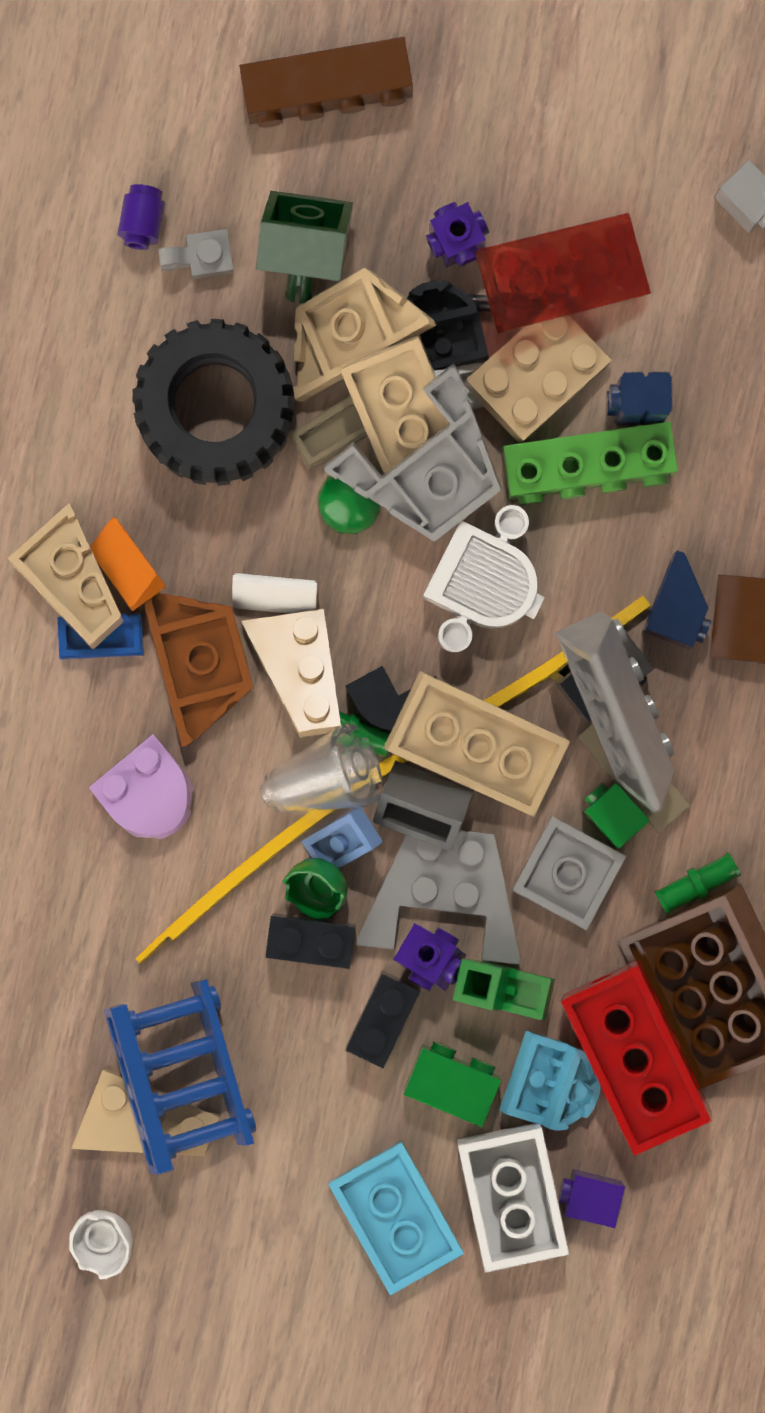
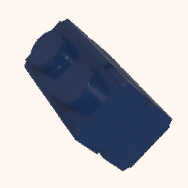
M623 372L617 384H610L609 391H606V416H613L617 427H636L639 422L641 426L663 423L672 411V376H670L669 372H649L647 376L643 372Z

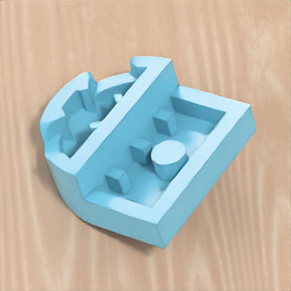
M526 1030L499 1111L509 1116L537 1124L540 1123V1125L551 1130L569 1129L568 1125L581 1117L587 1118L591 1114L599 1099L601 1086L585 1052L560 1040Z

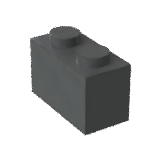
M395 761L381 793L372 822L452 852L474 790Z

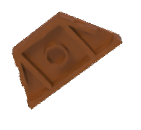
M158 592L147 600L144 606L182 747L191 745L252 691L254 686L234 611L231 606Z

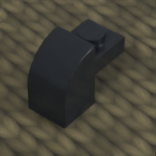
M383 666L345 685L363 718L370 724L386 731H392L411 691L410 689L398 695Z

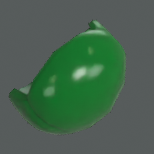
M330 475L324 480L317 495L318 509L326 525L339 534H358L368 529L380 513L381 506L369 498L366 499L355 492L354 488Z
M307 858L297 863L282 880V883L286 884L285 900L294 903L301 913L314 920L331 918L346 903L348 891L345 877L338 866L322 858Z

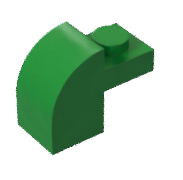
M462 959L453 1001L492 1011L503 1010L538 1020H546L555 979L500 964L474 959Z

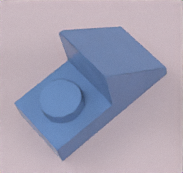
M361 806L351 809L302 841L312 858H322L338 866V868L371 851L383 842Z

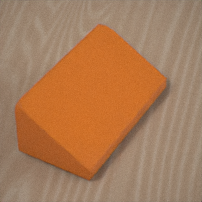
M113 517L90 547L100 567L130 609L134 611L167 586L116 517Z

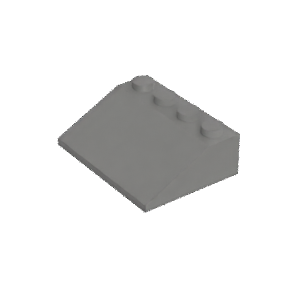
M600 611L555 632L617 782L654 813L662 808L675 771L669 758L674 755V750L667 735L664 732L659 733L654 721L659 718L655 703L649 695L644 696L639 684L640 681L644 680L642 671L635 658H629L623 644L628 642L624 627L618 619L613 620V618Z

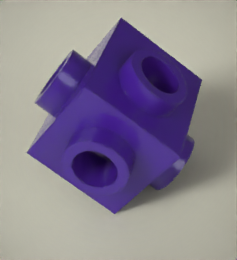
M452 202L433 213L435 218L430 220V234L426 235V240L435 258L441 256L448 268L456 263L459 267L467 265L481 256L480 252L484 251L486 243L484 236L489 234V230L479 210L473 213L468 202L457 206L456 202ZM462 224L466 231L465 234L459 237L454 236L450 230Z
M414 923L393 960L411 971L408 979L428 991L435 985L446 992L450 984L454 985L457 982L461 961L467 955L456 947L459 939L441 928H437L433 934Z

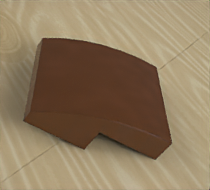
M718 574L710 658L765 664V578Z

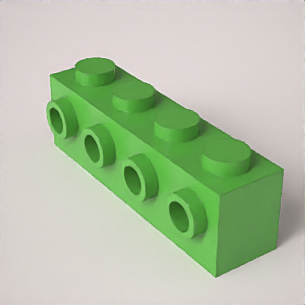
M671 422L506 445L502 449L509 500L519 499L520 506L544 502L543 495L560 493L561 500L586 496L585 489L598 487L602 488L603 494L627 490L626 483L643 481L645 488L662 486L669 483L668 477H673L678 472Z

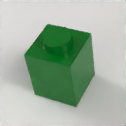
M602 782L584 798L589 805L582 812L616 849L621 848L650 822L647 816L617 783H612L607 788Z

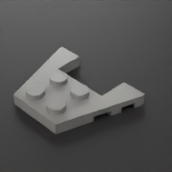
M454 363L423 387V391L448 420L449 424L384 475L379 474L354 442L324 465V470L327 474L335 479H340L354 488L355 492L366 499L373 500L387 509L391 515L434 542L501 491L499 480L461 376Z
M460 830L452 852L406 835L358 935L356 945L394 950L399 907H415L486 916L481 960L519 964L520 955L495 835Z

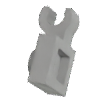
M227 229L186 235L187 247L158 249L161 271L190 267L192 279L233 273Z

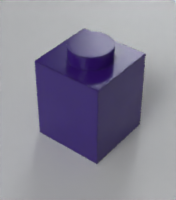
M572 1169L570 1179L563 1178L558 1203L564 1204L563 1212L566 1217L616 1228L625 1186L621 1180Z

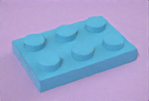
M402 1140L328 1182L330 1189L390 1295L464 1254L461 1245Z

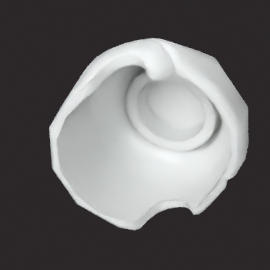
M94 1210L84 1214L76 1222L70 1232L69 1250L76 1262H78L81 1270L94 1272L99 1276V1279H108L120 1274L132 1256L134 1237L130 1226L123 1218L109 1211Z

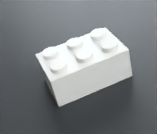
M530 1123L457 1139L485 1272L569 1255L540 1123Z

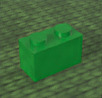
M433 1041L431 1047L422 1044L403 1089V1095L482 1127L501 1082L500 1076L494 1074L496 1067L475 1057H472L470 1063L455 1058L457 1050Z

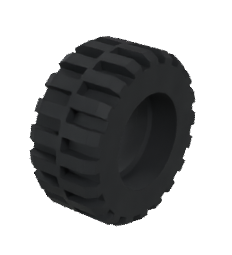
M211 319L209 324H200L199 320L186 323L188 328L176 332L174 328L164 335L166 340L159 346L154 344L147 352L149 358L145 365L140 364L136 373V378L138 379L137 386L133 388L132 402L135 405V413L133 414L136 426L152 454L161 464H164L181 478L184 476L191 479L194 483L206 485L208 482L217 483L218 486L231 485L230 481L237 479L245 481L254 477L253 473L260 468L265 470L274 462L273 457L278 451L282 452L288 441L287 436L290 429L293 428L295 419V396L290 374L279 352L275 351L270 346L269 341L260 333L255 335L250 332L248 326L238 322L234 326L225 324L224 319ZM210 365H224L235 369L246 378L254 394V410L247 426L236 436L220 442L203 441L192 436L180 424L175 409L176 394L184 379L192 372Z

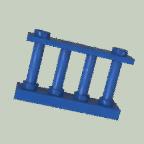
M199 980L191 983L194 993L192 997L140 1013H135L134 1010L128 1011L127 1004L103 1009L148 1169L152 1174L159 1175L174 1170L171 1159L176 1158V1153L231 1135H235L237 1145L248 1146L254 1144L252 1133L256 1132L255 1120L249 1108L244 1109L216 1012L221 1010L220 998L214 986L209 987L208 980ZM200 1013L206 1037L151 1054H147L146 1051L140 1052L136 1036L141 1035L142 1029ZM211 1053L217 1078L160 1096L157 1092L152 1093L148 1077L153 1075L154 1070ZM223 1094L229 1114L228 1119L172 1137L169 1133H163L159 1118L165 1116L164 1112Z

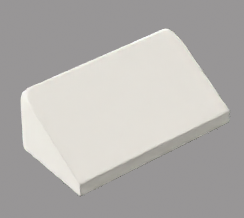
M240 573L233 575L232 604L236 609L286 614L316 610L318 584L314 580Z

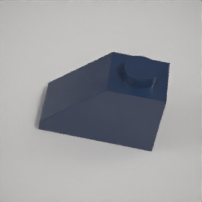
M678 550L673 553L643 632L689 650L693 648L695 641L703 643L711 620L705 618L709 607L685 553Z

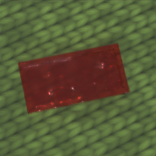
M629 213L481 248L475 252L497 334L651 294Z

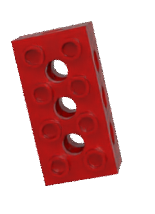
M640 959L563 994L560 1000L634 1156L712 1122V1110ZM615 1009L623 1010L628 1014L630 1022L624 1027H616L609 1022L607 1014ZM633 1048L642 1049L647 1054L648 1061L642 1065L631 1064L627 1060L625 1053ZM657 1087L665 1092L667 1098L661 1103H651L645 1098L643 1093L648 1088Z

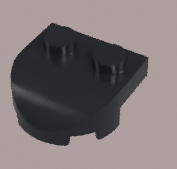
M447 281L425 282L416 286L408 293L407 299L431 317L436 324L433 328L419 335L434 371L446 369L453 363L457 367L489 359L481 319L476 304L468 293Z

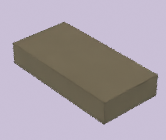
M351 396L288 433L290 440L309 471L342 452L353 442L357 443L368 436Z

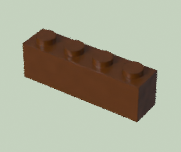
M405 37L239 65L249 124L258 123V127L261 128L278 126L283 123L282 119L297 116L302 121L315 120L323 117L324 112L340 109L342 114L356 113L364 110L365 105L381 102L383 107L397 106L405 103L406 98L413 97V82Z

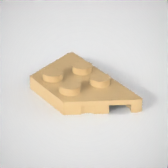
M363 268L295 308L297 340L294 344V361L298 362V385L293 386L295 400L303 402L342 380L343 376L340 371L342 366L418 336L436 326L434 320L373 271Z

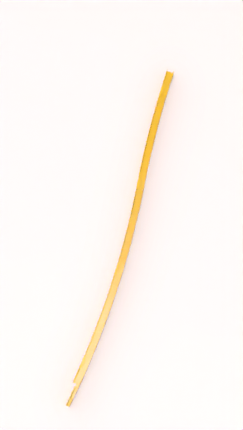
M642 595L612 618L613 620L618 619L622 626L625 627L651 608V605ZM563 651L484 701L500 708L549 678L552 673L567 662ZM393 754L320 803L221 880L135 959L143 965L167 942V937L176 941L219 901L279 852L347 802L389 775L395 761L406 764L409 760Z

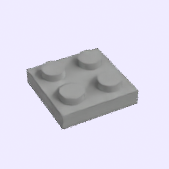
M551 816L516 880L512 891L587 930L626 856Z

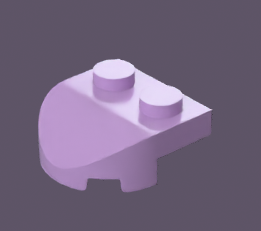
M154 734L89 787L115 822L137 838H166L177 832L191 815L190 805L192 792H194L192 780Z

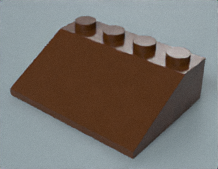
M742 884L705 898L618 940L629 964L640 959L701 1089L765 1064V932Z

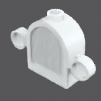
M508 505L497 513L494 522L497 532L495 537L461 521L423 595L424 600L456 615L455 618L445 621L438 633L441 646L448 652L459 653L470 645L472 641L471 623L483 628L499 629L516 623L524 615L534 619L545 598L537 593V576L531 561L522 551L510 545L512 540L521 538L529 526L528 515L519 506Z

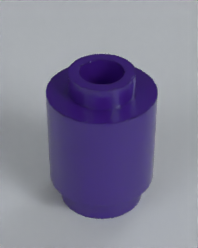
M133 184L129 188V193L124 195L117 235L125 240V246L137 250H148L149 245L159 242L165 202L162 200L163 192L160 189L149 185Z

